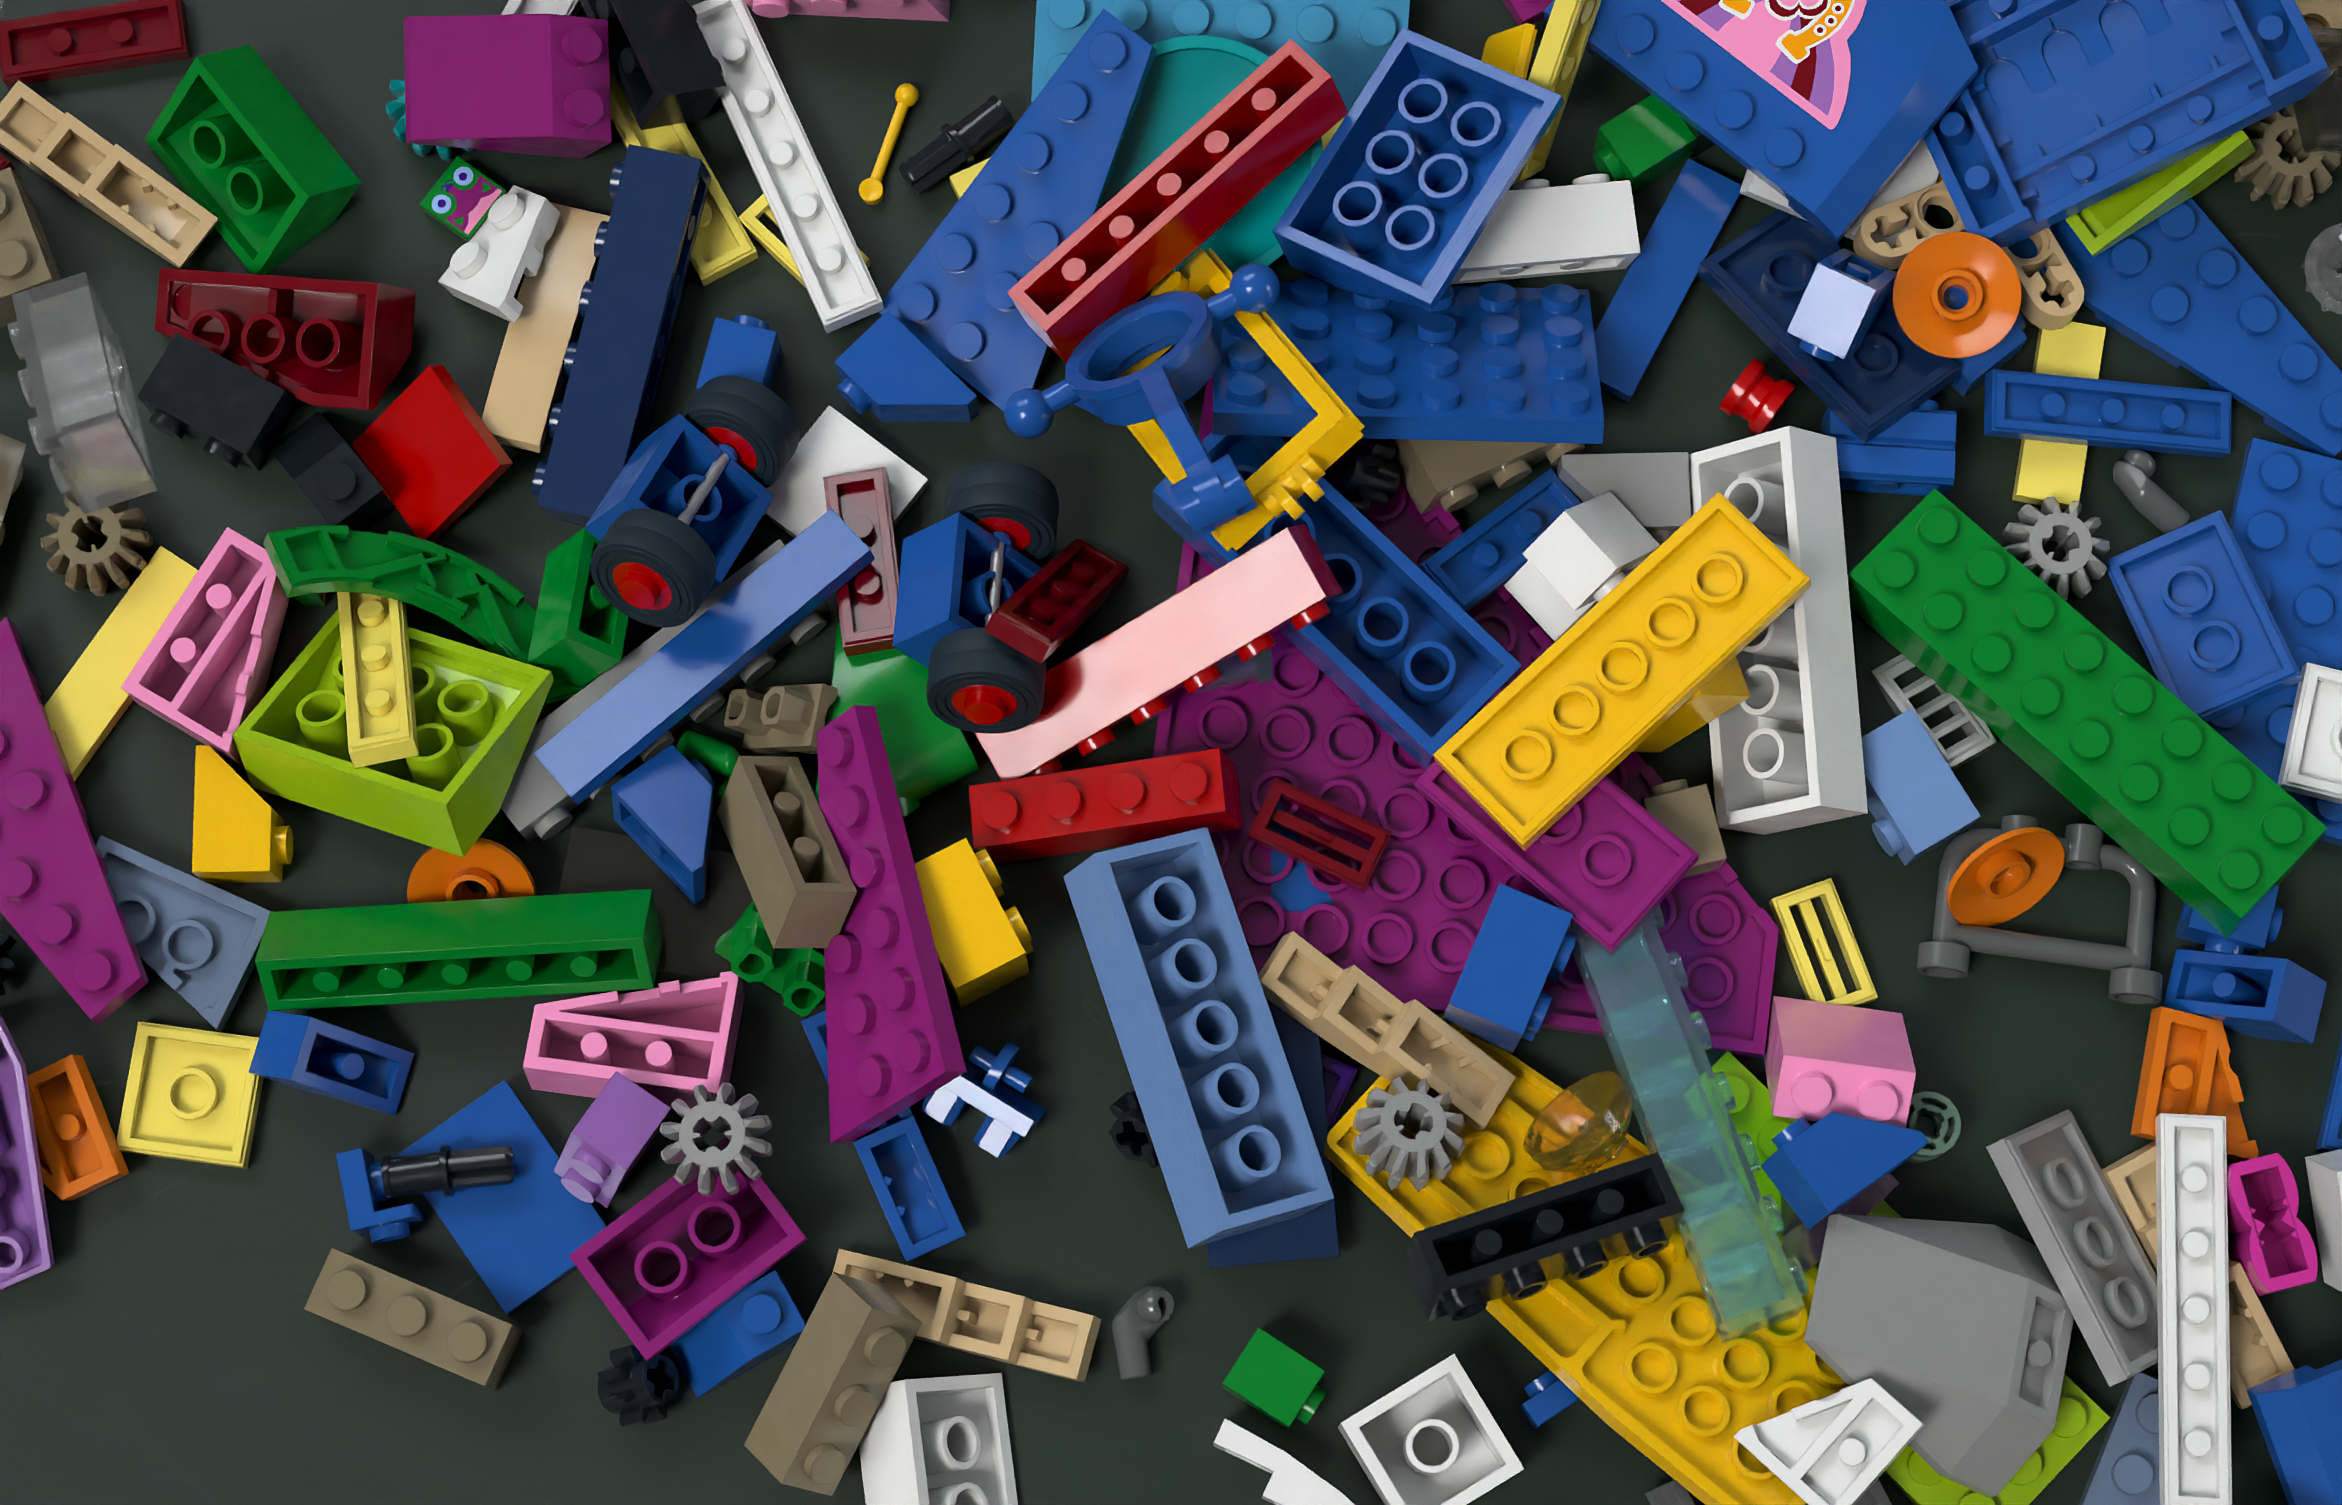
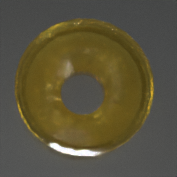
M1604 1071L1592 1074L1569 1086L1549 1102L1534 1119L1524 1138L1523 1146L1525 1152L1544 1170L1566 1173L1579 1172L1583 1175L1592 1174L1605 1163L1617 1158L1628 1144L1626 1134L1631 1122L1633 1098L1631 1092L1626 1088L1624 1081L1616 1073Z

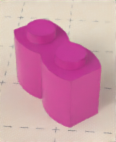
M2278 1153L2227 1166L2228 1231L2233 1235L2231 1260L2240 1262L2257 1297L2316 1281L2318 1271L2317 1252L2312 1237L2305 1225L2296 1217L2299 1197L2295 1178L2286 1161Z

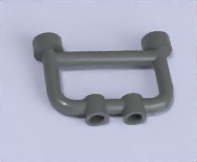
M2007 815L2002 817L2001 829H1970L1957 835L1945 848L1939 865L1932 941L1922 942L1918 946L1916 966L1918 973L1936 978H1965L1968 976L1971 951L2109 970L2111 972L2108 997L2111 1000L2133 1005H2154L2161 1002L2163 975L2150 970L2157 897L2155 876L2121 846L2103 843L2104 831L2100 827L2091 824H2069L2065 827V838H2057L2065 851V867L2084 871L2098 869L2113 870L2127 878L2131 894L2126 947L1963 925L1949 911L1946 902L1947 889L1960 865L1975 850L2001 834L2020 828H2040L2041 821L2039 819L2025 815Z

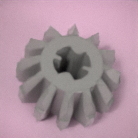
M2053 496L2047 497L2043 501L2040 511L2030 504H2026L2018 512L2020 523H2008L2002 533L2005 539L2011 543V545L2004 548L2065 601L2069 591L2073 595L2083 598L2091 591L2090 580H2100L2107 570V567L2098 557L2105 555L2109 551L2110 541L2091 537L2102 523L2100 517H2091L2084 523L2077 517L2082 508L2080 501H2072L2065 512L2061 513L2059 503ZM2048 541L2057 543L2055 551H2058L2061 547L2065 550L2066 555L2061 562L2051 559L2054 555L2053 551L2048 555L2044 552L2043 547Z
M1400 1076L1392 1080L1388 1093L1375 1087V1089L1369 1092L1366 1099L1367 1108L1357 1110L1353 1126L1360 1132L1356 1135L1353 1143L1354 1154L1370 1156L1365 1167L1368 1176L1378 1174L1383 1170L1390 1173L1388 1185L1391 1190L1399 1187L1403 1177L1409 1178L1417 1192L1426 1188L1429 1175L1442 1181L1451 1171L1452 1164L1450 1160L1459 1159L1464 1149L1463 1139L1458 1136L1465 1124L1463 1114L1447 1112L1452 1102L1450 1092L1440 1094L1435 1098L1428 1095L1430 1088L1427 1078L1418 1082L1415 1091H1409ZM1403 1129L1416 1133L1415 1138L1409 1139L1401 1135Z
M722 1083L718 1089L715 1101H712L710 1093L703 1084L694 1087V1096L698 1105L690 1109L681 1099L674 1100L671 1105L675 1112L683 1119L681 1124L675 1122H663L661 1124V1134L677 1141L665 1147L661 1151V1157L667 1164L682 1162L674 1175V1178L682 1186L691 1183L699 1176L697 1182L698 1191L701 1195L709 1197L715 1190L717 1179L721 1178L726 1191L730 1195L739 1192L736 1173L743 1170L754 1181L758 1180L762 1175L758 1167L750 1160L751 1156L764 1158L770 1157L773 1153V1147L769 1142L756 1138L772 1128L771 1120L767 1115L751 1117L756 1111L759 1102L750 1093L734 1103L735 1088L730 1083ZM711 1128L720 1134L724 1132L725 1136L729 1139L730 1143L724 1150L721 1151L714 1146L709 1147V1144L703 1138Z

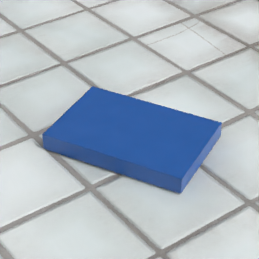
M2221 510L2103 561L2107 567L2106 573L2157 681L2205 722L2302 681L2301 673Z
M503 1080L397 1155L440 1152L442 1145H450L452 1151L497 1146L512 1148L516 1161V1175L514 1182L511 1184L455 1190L454 1197H445L443 1191L423 1193L508 1316L574 1271L577 1266L569 1255L607 1227L593 1204L584 1202L572 1195L562 1185V1177L553 1172L560 1158L506 1080Z

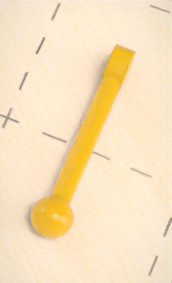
M904 83L896 89L895 99L897 106L870 178L863 180L859 185L860 197L866 204H878L884 197L882 179L908 109L915 105L919 99V91L911 83Z

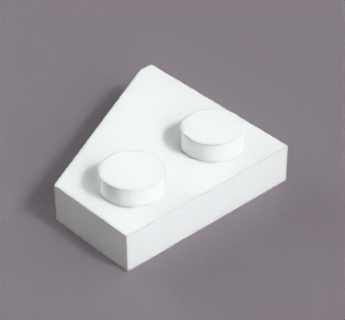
M513 185L507 194L494 202L489 210L487 220L472 239L454 253L450 260V267L438 282L454 297L515 323L523 309V306L514 298L522 275L524 274L527 277L536 276L544 257V246L552 237L561 213L545 197Z
M1870 1378L1823 1399L1814 1400L1793 1408L1790 1412L1757 1425H1750L1740 1429L1734 1437L1808 1505H1855L1921 1431L1925 1424L1879 1383Z

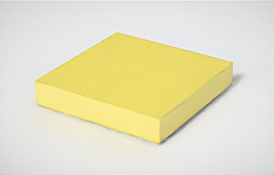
M138 1021L116 1140L120 1151L248 1169L264 1079L263 1077L248 1073L259 1038Z

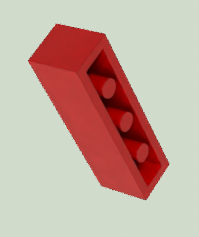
M1220 748L969 786L974 849L978 852L986 849L995 865L1131 845L1204 827L1208 828L1209 833L1243 828L1237 766Z

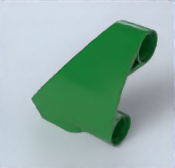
M839 623L835 631V649L831 686L838 688L836 700L827 710L826 725L853 705L875 706L902 817H905L920 806V799L979 770V767L961 730L940 720L929 708L926 697L929 676L928 668L896 648L847 657L843 649ZM817 776L814 795L819 804V781Z

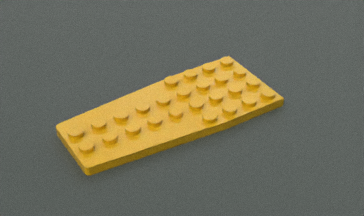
M1444 1012L1437 1014V1016L1442 1019ZM1455 1029L1457 1032L1513 1074L1515 1079L1484 1129L1477 1130L1466 1123L1464 1124L1461 1133L1458 1134L1463 1139L1464 1149L1459 1159L1450 1160L1452 1168L1445 1179L1440 1181L1429 1175L1426 1188L1417 1192L1409 1178L1403 1177L1399 1187L1391 1190L1388 1185L1390 1173L1383 1170L1378 1174L1368 1176L1365 1167L1370 1156L1354 1154L1353 1143L1356 1135L1360 1133L1353 1126L1357 1110L1367 1108L1366 1099L1369 1092L1375 1089V1087L1388 1093L1391 1082L1382 1076L1371 1085L1329 1131L1324 1144L1325 1156L1411 1238L1415 1232L1655 1153L1506 1050ZM1403 1129L1401 1135L1414 1139L1416 1133ZM1660 1156L1685 1210L1666 1248L1652 1256L1638 1260L1633 1259L1631 1253L1609 1261V1265L1605 1269L1588 1278L1573 1280L1571 1274L1548 1281L1549 1284L1544 1290L1529 1298L1512 1300L1509 1294L1488 1301L1485 1309L1608 1426L1705 1505H1806V1502L1734 1436L1740 1429L1750 1425H1757L1790 1412L1793 1408L1814 1400L1823 1399L1849 1387L1804 1342L1818 1268L1769 1229Z

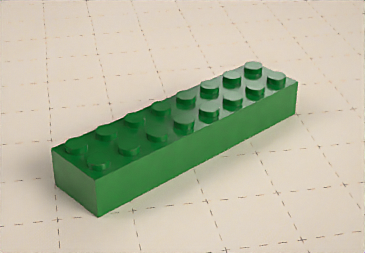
M1935 488L1848 574L1850 609L1926 676L1933 679L1942 690L1953 695L1982 719L1992 734L2189 907L2194 908L2226 939L2311 852L2328 827Z

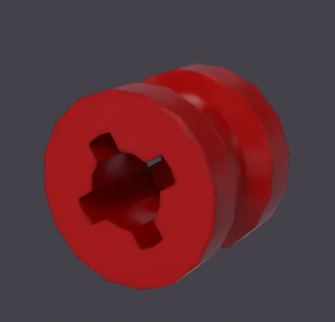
M1754 358L1728 391L1718 409L1728 416L1739 415L1748 422L1750 432L1755 435L1762 434L1768 429L1788 402L1796 386L1787 380H1775L1767 374L1766 365L1757 358Z

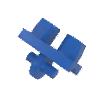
M1010 1041L1004 1046L999 1055L977 1044L968 1059L969 1061L964 1059L967 1072L926 1096L921 1109L930 1117L948 1126H952L957 1122L967 1103L987 1114V1117L973 1141L997 1158L1005 1156L1022 1136L1025 1138L1039 1125L1047 1111L1044 1107L1021 1094L1026 1091L1033 1077L1014 1066L1021 1048Z

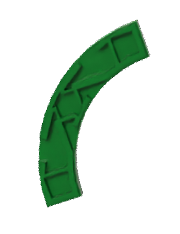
M318 525L267 532L263 545L287 598L324 592L365 593L412 604L447 620L472 636L491 653L527 663L536 611L524 601L526 595L518 588L474 560L431 541L395 531H388L387 535L349 530L348 525ZM553 675L554 681L540 714L556 710L592 681L580 687Z

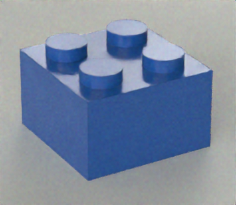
M1500 883L1442 1020L1452 1028L1513 1053L1521 1038L1532 1042L1535 1034L1540 1029L1553 997L1541 992L1546 979L1557 983L1578 936L1566 932L1573 914Z

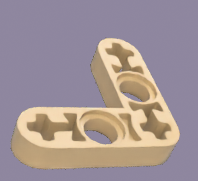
M1941 181L1875 208L1866 214L1854 236L1853 248L1855 253L1864 259L1894 270L1901 266L1903 260L1916 246L1928 238L1942 233L1967 232L1944 181ZM1929 205L1942 206L1952 215L1954 225L1948 229H1936L1924 220L1922 209ZM1904 224H1907L1908 230L1898 236L1892 249L1887 242L1875 243L1872 239L1877 230L1883 237H1889L1901 232ZM2048 227L2028 237L2035 243L2037 248V256L2034 258H2019L2012 254L2008 246L2001 249L2009 256L2018 272L2021 283L2020 309L2031 324L2040 329L2053 331L2064 328L2072 321L2084 301V288ZM2043 267H2047L2048 269L2042 277L2039 271ZM2045 289L2051 296L2062 295L2065 300L2060 307L2055 301L2045 303L2041 299Z

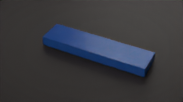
M1688 158L1640 247L1641 253L1632 262L1594 333L1600 388L1628 403L1630 402L1697 276L1700 262L1707 258L1741 194L1739 193L1741 184Z
M1992 369L1985 374L1984 436L2223 458L2231 454L2232 392Z

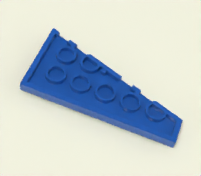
M1105 9L1101 11L882 300L884 310L879 311V313L884 315L889 310L942 363L1003 411H1005L1008 398L1016 391L1025 388H1036L1041 371L1044 372L1051 353L1050 347L1028 326L1007 294V291L1098 211L1106 185L1110 184L1117 165L1115 160L1128 123L1132 122L1157 51Z
M2189 198L2095 257L2091 255L2065 219L2049 227L2081 280L2084 288V301L2082 304L2094 311L2095 318L2177 369L2180 365L2207 381L2209 389L2232 392V398L2263 416L2264 423L2312 453L2334 458L2342 452V372L2192 198ZM2030 238L2008 246L2012 254L2019 258L2029 259L2037 256L2036 245ZM2043 267L2039 271L2042 277L2047 271V267Z

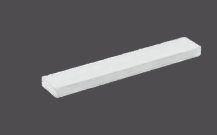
M706 0L692 6L697 14L699 28L712 55L720 62L727 86L720 95L721 102L760 188L765 195L826 333L884 310L882 299L747 5L742 0Z
M2160 1113L2155 1118L2160 1505H2232L2226 1117Z

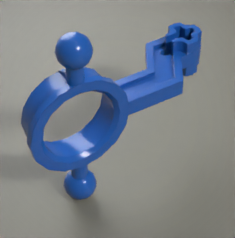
M1253 262L1242 265L1233 273L1229 288L1206 301L1196 293L1174 291L1148 297L1120 310L1096 326L1076 346L1066 363L1064 380L1042 392L1036 389L1025 388L1016 391L1008 398L1004 411L1007 427L1018 437L1027 439L1040 437L1050 429L1054 414L1072 404L1100 417L1106 424L1126 426L1145 422L1156 417L1187 475L1186 478L1171 485L1170 488L1198 538L1256 508L1257 504L1229 454L1215 462L1211 460L1183 402L1194 396L1213 377L1221 362L1223 320L1241 310L1253 314L1269 310L1276 303L1280 291L1277 275L1266 265ZM1175 345L1166 355L1148 367L1119 378L1128 368L1146 356L1168 346Z

